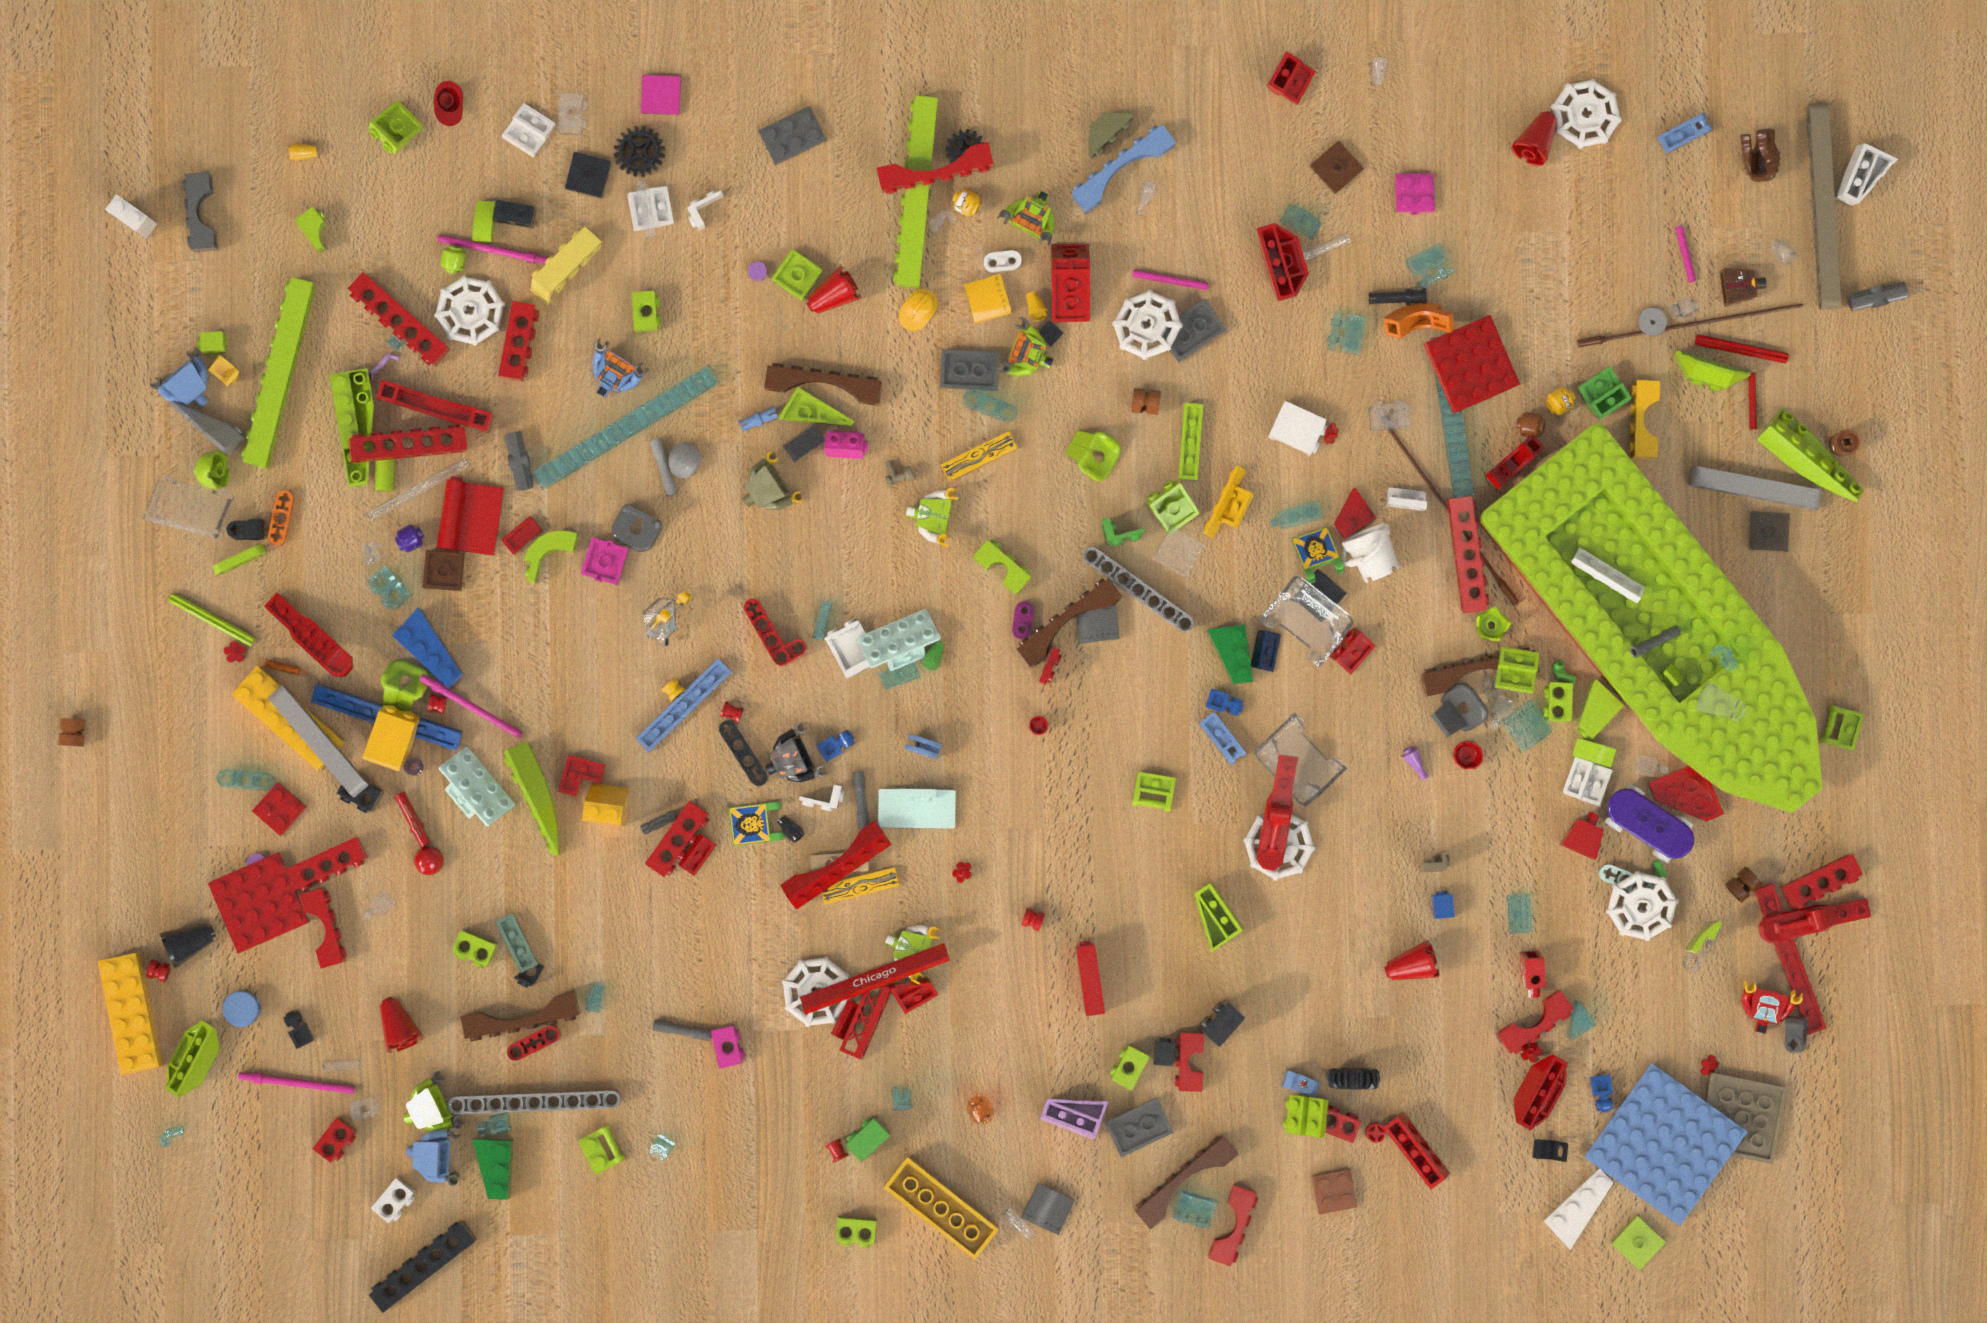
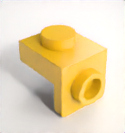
M218 355L207 368L208 371L227 386L230 383H235L239 377L240 371L221 355Z

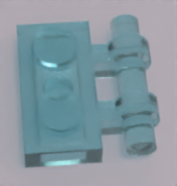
M1441 243L1405 260L1413 277L1421 274L1423 278L1417 282L1419 289L1425 286L1428 288L1434 282L1440 279H1447L1448 275L1454 273L1452 266L1448 268L1443 266V263L1449 261ZM1436 267L1438 272L1429 276L1427 271Z
M1334 312V318L1331 319L1330 323L1332 326L1331 333L1327 339V342H1329L1328 350L1335 351L1336 344H1341V352L1359 356L1367 317L1348 314L1347 320L1343 321L1341 320L1342 313ZM1339 327L1345 328L1343 338L1338 337Z

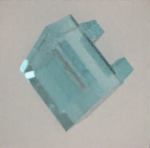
M659 1134L649 1148V1154L653 1155L656 1152L660 1155L659 1160L663 1161L670 1154L675 1143Z

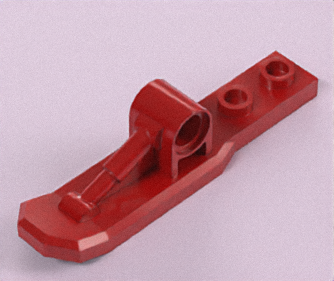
M277 592L266 603L264 607L289 630L292 639L334 677H346L353 669V657L311 618L302 616Z
M1279 754L1273 789L1266 801L1256 857L1261 867L1266 870L1275 871L1284 862L1293 811L1292 790L1298 763V757Z
M1867 898L1832 906L1814 905L1764 916L1758 925V929L1763 940L1767 943H1774L1823 932L1834 925L1870 918L1871 913Z

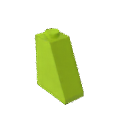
M1597 679L1590 683L1576 727L1579 729L1577 732L1584 739H1593L1624 707Z

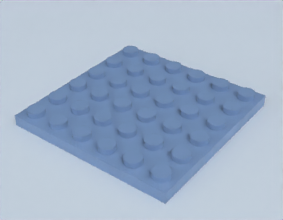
M1651 1063L1584 1157L1681 1226L1745 1137L1747 1131Z

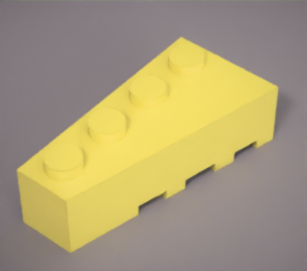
M586 227L581 231L579 229L576 230L571 236L572 240L568 243L564 242L559 247V252L555 256L551 255L546 260V265L542 269L538 268L532 274L531 291L546 305L552 301L551 296L554 292L560 293L567 282L566 279L570 280L577 274L580 269L578 266H585L601 248L602 241Z

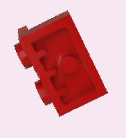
M1352 628L1345 634L1344 639L1332 649L1329 657L1351 675L1376 646L1361 631Z

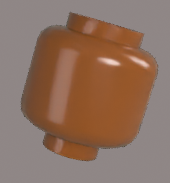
M1524 412L1521 418H1517L1516 429H1519L1521 436L1529 437L1533 434L1538 438L1540 434L1544 433L1545 419L1542 418L1541 414Z

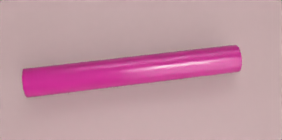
M1678 226L1675 229L1689 283L1695 282L1696 277L1683 226Z

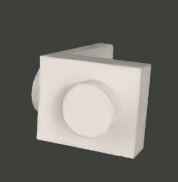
M717 190L711 191L706 195L705 199L701 201L696 199L687 207L691 215L688 219L693 228L697 226L699 231L706 228L697 210L723 198L721 190L718 192Z
M834 785L830 803L801 796L799 800L803 801L802 805L814 807V804L821 805L822 810L832 812L833 808L837 809L839 802H843L845 791H842V786Z

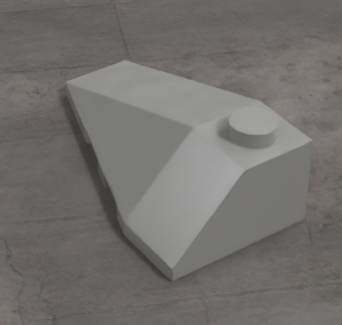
M171 401L169 403L184 418L191 421L192 425L200 430L204 436L228 455H231L245 440V437L241 435L243 431L235 424L232 427L227 423Z

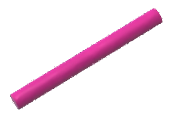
M1135 269L1132 277L1202 290H1208L1209 284Z

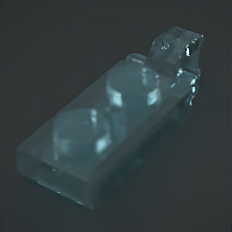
M1319 500L1282 510L1277 513L1278 518L1270 519L1269 523L1271 528L1281 525L1283 530L1324 519Z

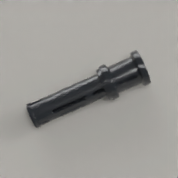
M1407 288L1403 292H1369V298H1377L1369 299V305L1405 303L1408 306L1411 303H1427L1426 288L1422 290H1410V288Z

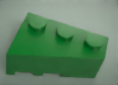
M1245 624L1207 629L1206 632L1232 685L1252 683L1253 676Z
M472 1139L488 1199L508 1200L511 1193L514 1140Z

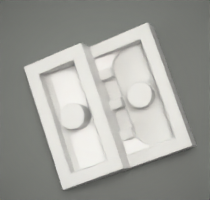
M523 103L513 116V121L502 134V138L534 158L549 137L556 123Z
M667 186L648 188V190L629 192L627 194L634 231L674 224Z
M1575 757L1562 793L1601 807L1613 770Z

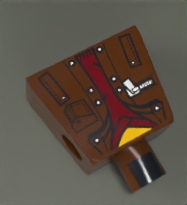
M1725 268L1719 272L1724 307L1757 297V289H1765L1767 287L1766 278H1755V273L1752 269Z

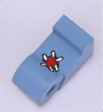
M1286 1070L1281 1086L1316 1097L1321 1082Z

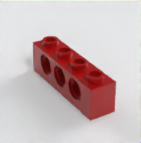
M512 301L498 374L500 378L523 382L524 378L528 376L529 367L526 364L527 359H531L532 348H530L531 340L535 339L536 329H533L534 322H537L539 318V310H537L534 304ZM521 319L528 320V324L524 328L518 326ZM517 338H524L522 346H515ZM514 356L521 357L518 365H512L511 363Z
M688 801L645 862V865L662 877L670 876L676 868L674 864L677 859L681 860L686 854L687 850L685 848L689 843L693 844L697 839L698 834L696 832L700 827L703 829L710 820L707 818L709 814L693 802ZM687 819H692L695 822V826L691 830L685 828V821ZM678 834L684 838V842L680 846L675 845L673 841L674 837ZM666 850L671 851L673 855L672 859L668 862L662 857L663 852Z
M354 837L287 868L286 872L294 889L304 892L312 888L311 884L317 881L321 884L330 880L329 876L336 873L338 876L347 872L346 868L352 865L356 868L365 864L364 860L368 856L360 838ZM343 852H347L350 855V859L346 863L341 860ZM326 860L332 862V868L329 871L325 870L323 866ZM309 868H312L315 872L314 877L311 879L306 876V871Z
M1847 854L1780 886L1789 907L1800 909L1807 905L1806 902L1811 899L1817 901L1825 897L1824 893L1828 891L1833 893L1842 889L1841 885L1847 882L1850 885L1859 881L1858 877L1863 875L1854 855ZM1838 869L1843 871V877L1840 880L1835 875ZM1821 877L1826 880V885L1823 888L1818 885V880ZM1804 885L1809 888V893L1806 896L1801 894V888Z
M1403 1111L1386 1123L1383 1128L1430 1190L1448 1177L1450 1172Z

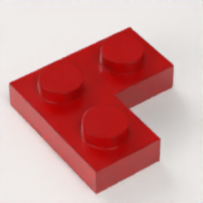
M1053 647L1039 679V684L1045 686L1046 683H1051L1055 674L1052 669L1054 665H1059L1062 657L1059 654V649Z
M568 755L558 792L577 797L582 779L601 784L606 765Z

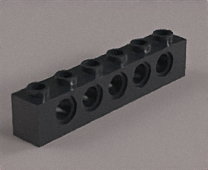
M464 1221L460 1224L455 1222L448 1228L449 1233L445 1236L442 1233L432 1240L434 1244L431 1247L424 1246L417 1252L418 1257L414 1260L410 1257L401 1264L404 1268L398 1272L396 1269L386 1276L388 1278L386 1282L382 1284L379 1281L371 1288L373 1292L369 1296L382 1313L478 1240ZM449 1237L457 1239V1246L452 1247L449 1245ZM434 1249L441 1250L442 1257L440 1259L433 1256ZM418 1261L426 1263V1270L422 1271L418 1268ZM406 1272L411 1275L410 1282L403 1281V1273ZM391 1284L396 1288L395 1294L387 1292L388 1285Z

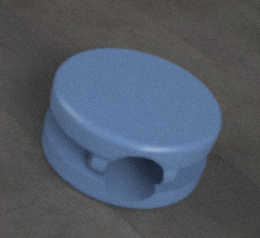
M908 734L907 739L916 741V745L905 744V750L933 759L939 758L938 753L942 748L941 743Z
M249 991L234 992L225 999L223 1004L225 1019L231 1025L237 1027L253 1024L261 1012L259 999Z

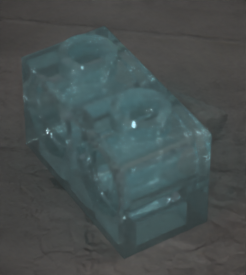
M385 565L367 580L370 583L368 588L375 595L379 594L383 598L381 602L388 610L390 608L393 610L398 609L412 596ZM381 577H385L387 580L384 587L378 586V579ZM397 591L399 599L393 602L390 599V595L392 592Z

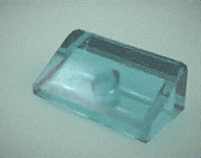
M916 662L893 671L888 669L879 673L885 691L921 678Z
M1530 894L1507 895L1509 933L1533 932Z

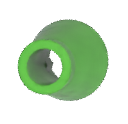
M939 641L934 642L923 657L922 665L936 671L937 667H940L945 645Z

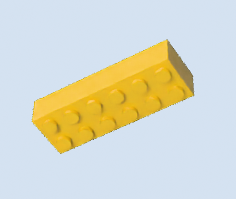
M256 666L231 695L317 771H322L326 767L324 763L268 699V696L278 689L281 684L261 666ZM299 701L341 750L347 742Z
M141 952L98 961L120 1074L123 1075L164 1066Z
M909 1156L905 1158L883 1187L974 1260H976L999 1230L997 1225Z

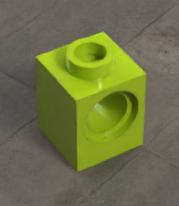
M225 332L200 333V338L197 339V346L203 354L228 353Z

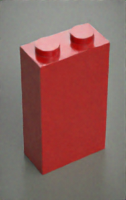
M1090 940L1079 942V946H1075L1085 1016L1105 1014L1095 944H1091Z

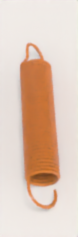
M265 659L266 668L299 676L302 670L299 667Z

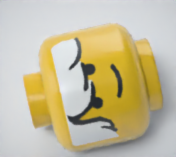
M964 188L961 192L957 191L952 199L955 202L954 209L968 217L972 214L976 215L982 204L980 196L967 188Z

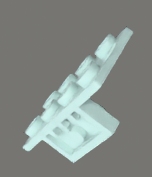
M923 609L858 636L856 639L870 668L887 662L890 671L922 659L925 656L924 646L939 641L941 637L927 609Z
M465 747L439 767V770L450 782L445 791L469 819L477 814L482 822L489 826L514 808L515 803L468 747Z
M879 789L878 824L884 828H955L956 791Z

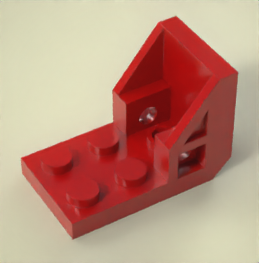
M1051 244L1052 322H1090L1089 244Z

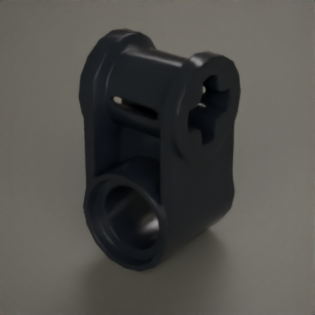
M263 519L232 521L226 528L227 534L234 540L265 539ZM236 526L241 529L237 532V535L232 532V530L236 529Z

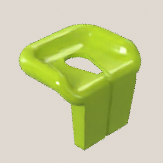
M1077 430L1064 454L1076 460L1079 469L1084 474L1100 482L1110 475L1120 457L1121 446L1117 440L1105 432L1099 431L1091 434ZM1093 450L1103 452L1104 458L1101 462H1097L1093 457Z
M397 659L391 661L383 672L380 681L384 688L383 705H392L404 712L410 711L414 700L420 699L428 687L419 679L422 674L431 678L429 671L405 660ZM402 676L411 677L412 681L404 688L400 686Z

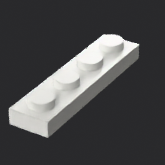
M1579 547L1571 561L1572 564L1592 575L1595 579L1605 583L1611 589L1623 594L1626 598L1638 603L1645 590L1644 586Z

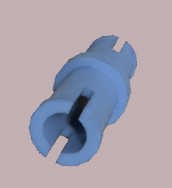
M773 406L759 413L758 411L754 412V415L738 421L740 426L744 425L741 427L744 432L758 425L759 427L763 426V423L778 418V414Z

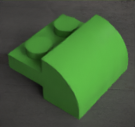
M1607 366L1577 386L1585 400L1586 406L1599 420L1632 399L1610 366Z

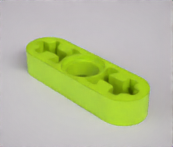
M258 544L213 565L212 569L215 575L219 576L257 559L267 552L263 544Z

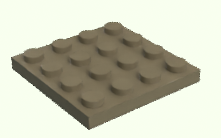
M1710 1073L1705 1102L1747 1131V1134L1731 1156L1773 1164L1786 1099V1087Z

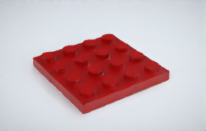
M1491 315L1423 343L1453 414L1520 385Z
M280 852L208 883L237 954L310 923L306 913H304L297 891L294 889L286 872L287 868Z

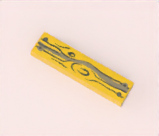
M1008 431L941 464V467L948 481L951 482L1018 448Z
M895 867L838 881L822 892L824 904L899 886Z

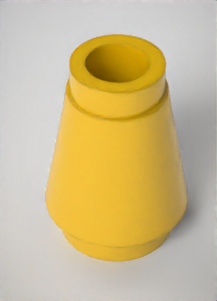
M301 143L289 145L290 160L300 161L317 157L316 145Z
M1037 291L1028 293L1026 297L1029 317L1033 321L1046 318L1047 309Z

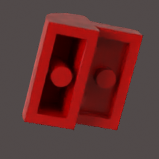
M1286 51L1271 76L1267 88L1277 96L1280 95L1293 104L1298 105L1316 71Z

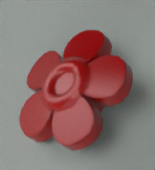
M1331 423L1325 430L1324 443L1333 444L1335 438L1338 437L1339 429L1336 428L1335 423Z
M232 641L230 647L226 646L223 652L228 655L226 658L228 662L233 663L235 659L237 662H242L244 656L241 654L246 652V648L243 645L239 646L237 641Z
M958 862L956 865L957 869L953 870L952 875L958 883H963L965 879L971 878L972 873L969 871L972 865L970 863Z
M1536 1042L1530 1043V1047L1528 1044H1524L1525 1048L1522 1050L1521 1058L1524 1061L1529 1059L1531 1063H1535L1537 1056H1541L1543 1051L1541 1048H1538Z
M1709 1055L1708 1059L1704 1058L1701 1065L1703 1068L1700 1071L1701 1074L1710 1076L1711 1072L1715 1073L1714 1068L1718 1067L1719 1062L1715 1060L1714 1055Z

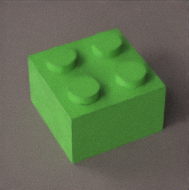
M876 1116L872 1119L868 1117L860 1125L862 1129L859 1132L854 1130L846 1138L848 1141L846 1146L861 1162L891 1134Z

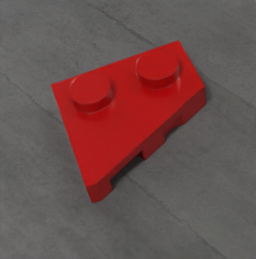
M1353 488L1333 525L1345 540L1374 520L1376 516L1357 489Z
M929 978L918 979L917 981L920 984L906 981L888 985L905 1014L938 996Z

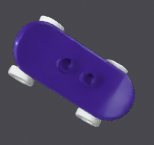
M1629 783L1625 789L1616 791L1610 797L1607 807L1610 818L1607 817L1604 823L1618 832L1624 829L1654 849L1652 854L1661 861L1668 864L1671 858H1682L1692 850L1694 834L1691 828L1693 824L1679 815L1673 816L1644 797L1645 793L1636 786Z

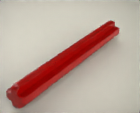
M1700 334L1696 335L1694 341L1695 345L1780 363H1787L1789 354L1786 352Z

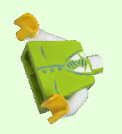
M956 488L937 490L927 494L924 499L920 500L919 507L908 506L906 517L917 519L916 527L919 533L928 541L938 543L944 547L949 546L944 543L945 539H951L950 536L946 535L952 503L950 499H959V497L953 496L954 491H959Z
M925 925L910 926L905 931L902 930L900 938L889 933L885 944L895 948L892 956L894 961L929 949L932 939H940V937H936L935 932L942 929ZM919 972L908 977L916 984H920L917 981V977L919 975L924 977V974Z

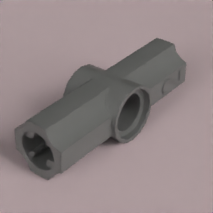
M1905 282L1888 286H1876L1867 289V291L1848 295V305L1851 312L1869 307H1881L1889 304V302L1908 298V288Z
M521 431L508 433L505 435L509 453L508 462L514 475L517 491H524L534 488L529 469L530 460L527 451H525Z

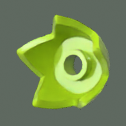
M1498 607L1481 612L1476 619L1477 632L1480 637L1491 641H1501L1511 624V621L1502 615ZM1489 622L1494 623L1495 627L1493 629L1488 627Z

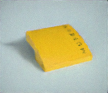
M1001 274L964 284L975 323L1012 313Z

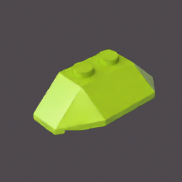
M1680 350L1674 352L1673 355L1685 379L1691 381L1690 384L1698 387L1705 385L1714 392L1723 391L1746 379L1751 374L1749 371Z
M201 1020L198 1024L185 1031L167 1065V1084L165 1085L167 1091L180 1098L202 1085L220 1051L216 1028Z

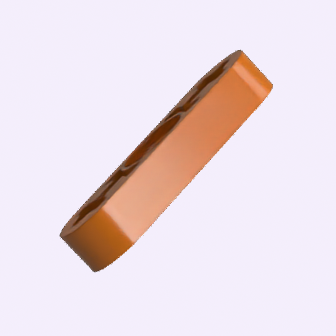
M282 490L276 495L268 532L269 542L276 546L284 544L287 539L295 502L294 495L286 490ZM285 494L290 498V501L285 503V508H289L288 511L278 509V506L283 507V501L280 499L285 497ZM285 513L286 521L278 523L276 521L277 514ZM274 525L284 527V530L280 529L279 531L282 539H278L277 542H275L273 534H277L278 528H274Z

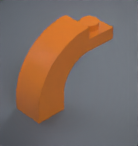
M1423 303L1399 308L1384 317L1385 334L1400 339L1409 332L1420 328H1433L1448 333L1455 330L1453 313L1442 310V305Z

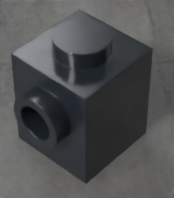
M1160 1037L1159 1041H1155L1154 1065L1173 1066L1175 1042H1171V1038Z

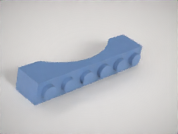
M1163 124L1159 127L1157 125L1152 127L1148 131L1149 135L1144 139L1142 137L1138 138L1133 142L1134 146L1132 148L1122 150L1117 155L1119 158L1115 161H1108L1102 166L1104 168L1099 173L1095 171L1087 178L1089 181L1083 185L1080 183L1072 189L1071 197L1085 215L1100 204L1106 185L1122 167L1138 159L1161 157L1176 145V141Z

